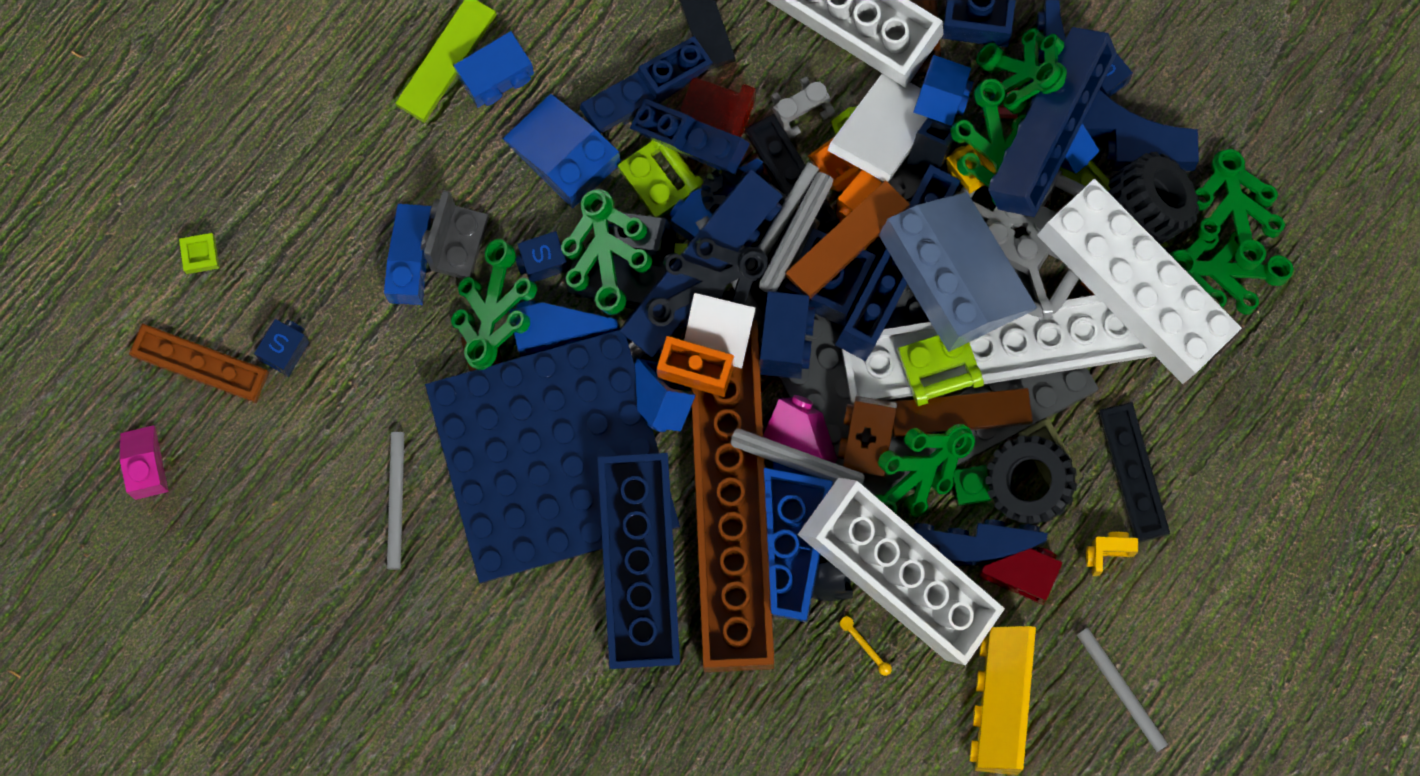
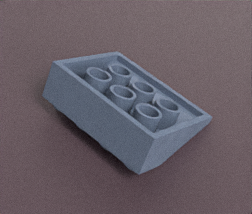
M967 192L916 205L888 218L883 226L879 237L948 352L1036 310L1037 306Z

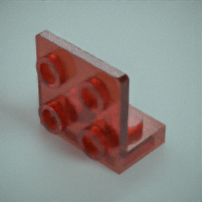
M693 78L679 112L687 114L699 122L742 138L744 128H746L756 102V88L743 84L740 93L704 80Z

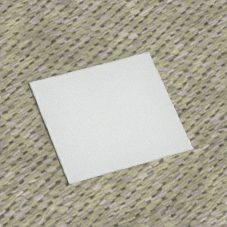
M694 293L684 341L734 355V366L742 368L755 307Z

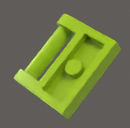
M653 140L617 165L620 173L653 217H664L672 211L680 199L685 201L690 193L700 189L703 184L700 176L696 177L678 152ZM661 152L685 184L683 188L677 191L653 158L657 153Z
M936 335L899 347L897 350L917 407L928 404L929 399L972 386L973 389L984 386L981 371L976 363L969 342L948 352L940 337ZM965 366L967 372L965 374L925 387L921 384L920 379Z

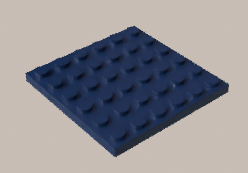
M619 330L495 364L484 370H474L425 384L480 584L603 550L597 457L659 453L653 429L647 425V421L637 411L635 365L627 337L620 333ZM670 493L673 530L680 528V524Z

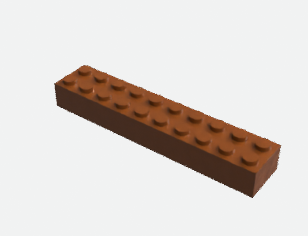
M753 320L742 368L734 366L725 397L691 388L692 392L696 395L692 403L704 673L774 669L764 458L731 445L732 435L738 428L763 437L758 322Z

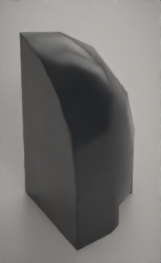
M821 563L818 565L812 598L818 601H838L853 598L851 581L832 563Z

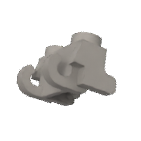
M805 76L800 79L803 90L782 100H780L781 97L777 92L771 95L774 104L772 110L790 140L795 138L801 131L798 126L791 128L789 122L821 105L824 111L820 112L823 120L836 115L830 103V96L821 81L809 84L810 81Z

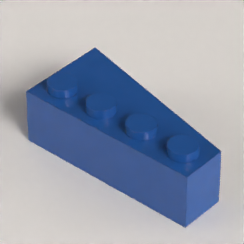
M764 468L771 614L776 617L807 623L821 554L803 540L798 533L834 485V482Z

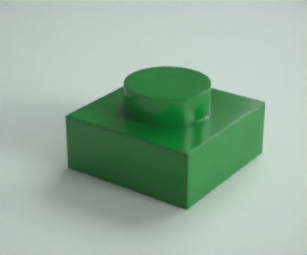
M986 465L955 470L952 479L954 481L957 506L992 501L987 492L990 490L989 485L986 484V476H988Z

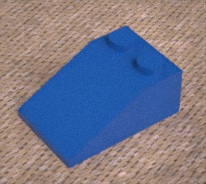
M552 94L546 97L503 138V141L572 209L581 202L587 192L595 189L621 163L619 151L593 126Z

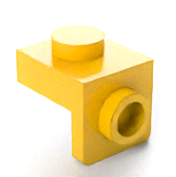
M1109 532L1108 537H1095L1092 546H1087L1086 567H1092V576H1100L1103 572V556L1134 557L1138 553V538H1129L1128 532Z

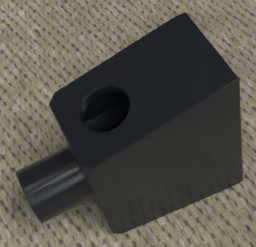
M623 213L630 218L640 219L647 226L645 237L639 241L630 239L624 233L623 228L608 223L609 234L634 249L644 250L651 256L652 261L663 262L666 255L675 252V243H678L679 238L665 218ZM635 225L632 228L631 234L638 231L639 225ZM644 256L639 257L638 262H643ZM673 259L670 260L669 265H672Z

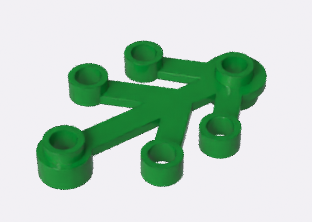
M1036 28L1029 29L1023 35L1021 41L1024 45L1025 62L1007 57L1005 52L995 43H989L979 51L976 62L986 72L999 73L1003 70L1015 74L1001 82L1005 90V97L997 107L1003 104L1011 113L1017 114L1024 109L1028 98L1039 92L1043 94L1056 92L1064 85L1067 70L1065 66L1058 62V55L1064 48V42L1056 34H1050L1045 38ZM1039 48L1045 52L1044 63L1040 66L1038 63ZM1029 80H1034L1033 82H1031V83L1028 84L1027 86L1023 87L1022 89H1020V90H1018V91H1017V90H1014L1015 88L1021 86L1022 84L1028 82ZM985 92V97L990 101L989 94Z
M987 79L976 87L974 96L976 103L983 107L989 141L976 132L973 125L967 120H960L954 124L950 133L954 141L958 143L967 142L993 163L997 174L1003 162L1004 153L1012 145L1017 135L1020 121L1024 120L1026 115H1021L1013 120L1011 124L1012 132L1004 142L997 105L1004 100L1005 90L999 81ZM983 91L989 94L990 101L985 97ZM959 127L965 129L966 136L960 134ZM967 153L957 161V169L962 175H973L989 188L990 180L995 174L981 165L977 155ZM965 160H969L972 163V169L966 166Z
M1226 149L1214 156L1211 162L1214 174L1195 193L1198 196L1204 197L1207 201L1206 203L1200 200L1197 202L1199 211H1205L1210 207L1214 200L1213 194L1224 182L1227 196L1213 214L1201 222L1197 233L1202 240L1213 241L1219 234L1222 223L1232 213L1239 248L1235 254L1237 264L1244 270H1255L1264 261L1266 250L1260 242L1253 240L1247 214L1262 224V231L1266 236L1270 238L1278 237L1285 228V222L1279 215L1271 214L1264 209L1273 205L1278 197V192L1275 187L1264 184L1245 170V160L1241 153L1233 149ZM1224 165H1228L1232 170L1226 168ZM1240 184L1255 193V201L1242 193ZM1262 193L1268 194L1271 199L1264 198ZM1269 223H1274L1278 229L1271 228ZM1204 226L1210 227L1214 233L1207 232ZM1244 255L1250 256L1253 261L1247 259Z
M600 189L591 190L581 200L583 217L570 237L566 238L561 245L562 253L569 259L576 260L580 258L575 268L567 273L566 283L576 291L584 290L589 284L588 273L598 259L602 287L596 293L595 302L602 311L614 315L624 309L626 296L617 286L612 252L627 260L629 265L638 272L647 271L652 265V258L644 250L634 249L609 234L607 220L623 228L624 233L634 241H639L645 237L647 226L640 219L630 218L616 210L613 197L608 192ZM603 203L601 208L595 212L596 206ZM635 225H639L638 231L631 234L632 228ZM592 227H594L595 237L584 252L585 247L582 242ZM577 244L576 249L569 253L571 245ZM644 256L643 263L636 265L637 259ZM581 275L580 282L574 284L575 277ZM617 297L615 304L610 306V301Z
M1205 229L1209 233H1214L1212 229ZM1236 231L1228 239L1227 245L1211 261L1196 260L1203 252H1210L1214 249L1219 241L1218 235L1211 243H1207L1197 236L1195 242L1187 250H1177L1169 253L1212 298L1218 300L1222 308L1227 303L1226 295L1221 290L1213 289L1201 276H1210L1236 299L1235 305L1237 310L1245 315L1254 312L1259 305V298L1254 292L1247 291L1233 277L1264 279L1269 285L1281 286L1289 280L1294 272L1290 260L1280 255L1271 257L1265 265H1260L1255 270H1244L1237 263H1228L1235 256L1239 248V244L1235 241L1237 239ZM1243 299L1248 300L1252 306L1246 305Z
M502 239L493 240L485 250V259L493 266L486 301L480 294L482 290L481 284L473 278L466 277L462 279L458 286L459 294L468 300L481 321L479 334L473 327L475 323L474 316L466 310H457L451 319L452 326L461 332L467 342L464 356L468 364L477 370H484L493 364L497 357V348L514 332L521 334L528 330L530 326L529 316L519 310H515L508 315L507 322L493 333L495 323L521 299L529 301L537 293V286L534 282L527 278H520L515 282L513 289L500 300L506 269L511 267L516 259L513 246ZM465 317L464 323L461 324L462 319ZM521 318L520 323L516 326L518 319Z
M964 424L952 426L945 434H925L919 428L909 430L905 435L904 442L914 452H920L924 448L938 449L929 456L900 457L891 450L884 452L878 460V466L887 474L893 475L898 471L911 472L885 495L876 494L874 496L896 514L897 506L895 503L917 485L915 493L906 498L904 508L914 517L923 515L928 507L927 499L930 489L932 488L940 495L948 493L953 487L954 481L952 478L958 459L967 456L975 445V438L971 429ZM943 462L942 470L936 472L937 466Z

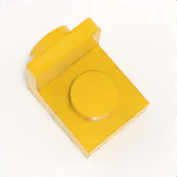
M967 145L966 147H958L946 159L948 174L961 180V184L970 194L984 186V184L975 176H964L958 171L957 161L959 158L967 153H974L979 157L981 165L995 175L996 172L993 163L971 145ZM965 160L966 166L972 169V163L969 160Z

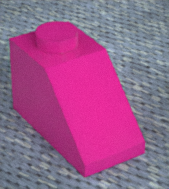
M799 395L779 399L763 436L769 440L836 463L837 457L823 413L812 407V401Z
M153 425L120 433V464L126 493L137 500L169 492L156 427Z

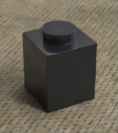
M927 118L916 134L907 165L918 169L924 174L927 172L930 164L943 170L947 165L946 158L952 153L956 142L951 137L950 131L952 126Z

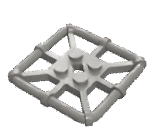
M1058 170L1035 217L998 210L997 207L994 211H991L973 202L1012 267L1029 275L1037 302H1034L1037 308L1028 314L1042 317L1043 320L1053 318V314L1063 306L1079 280L1069 269L1049 300L1039 274V269L1048 255L1061 260L1037 236L1047 222L1057 214L1044 207L1056 187L1073 196H1076L1086 187L1062 175L1063 171ZM963 186L959 192H955L954 195L965 192L968 193V191ZM975 191L969 194L970 198H972ZM1024 227L1030 235L1028 237L1022 235L1020 239L1015 238V231L1013 229Z

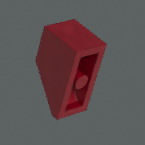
M1038 547L1037 551L1030 548L985 565L979 578L1044 605L1063 562L1056 560L1057 555L1052 551Z

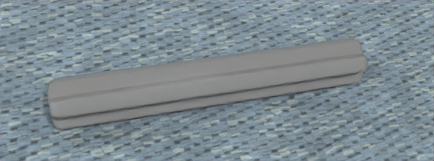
M823 172L816 174L760 281L759 288L764 292H777L785 277V273L788 271L833 185V178Z
M739 428L734 431L731 438V445L735 448L820 479L831 480L835 483L838 478L857 480L862 485L865 476L860 472Z

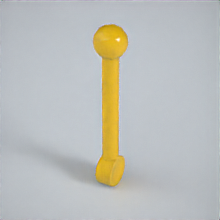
M848 616L843 617L840 620L841 629L850 632L878 665V671L881 675H889L892 671L891 665L883 662L854 628L853 619Z

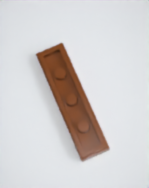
M884 181L785 273V276L804 295L810 296V300L879 236L888 218L909 209L910 204L887 181Z
M143 323L129 352V355L135 359L253 403H257L269 375L266 369Z

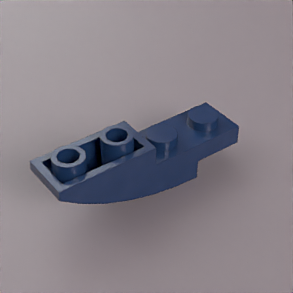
M693 36L640 65L635 74L582 102L580 110L590 125L601 134L621 122L625 125L634 120L644 99L658 104L665 101L707 70L713 62L696 37Z
M644 99L630 126L631 130L665 147L715 169H723L735 174L750 145L749 142L741 137L699 122L687 114L648 99Z
M992 519L985 520L984 524L978 523L975 529V537L969 536V531L958 528H949L948 533L934 531L933 525L914 523L912 528L955 566L987 565L1030 548L1035 550L1045 544L1048 533L1039 532L1040 527L1021 524L1019 529L1005 527V522Z

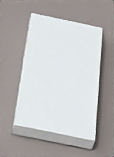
M882 73L833 138L828 151L876 178L889 182L911 151L918 130L928 118L913 113L921 88L912 83H909L905 88Z

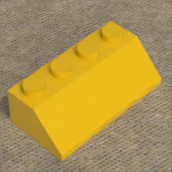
M992 627L980 644L979 656L985 657L984 671L978 670L976 691L982 692L981 706L975 705L973 714V726L979 727L978 741H971L969 758L970 762H976L975 771L1018 775L1024 769L1036 627Z

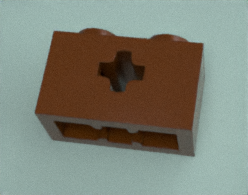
M856 396L854 405L847 404L844 424L850 425L848 439L841 438L838 458L844 459L843 467L862 473L879 476L885 475V471L878 466V460L884 452L889 450L897 403ZM864 427L871 428V435L876 436L870 437L869 443L862 442V436L857 434L863 433Z

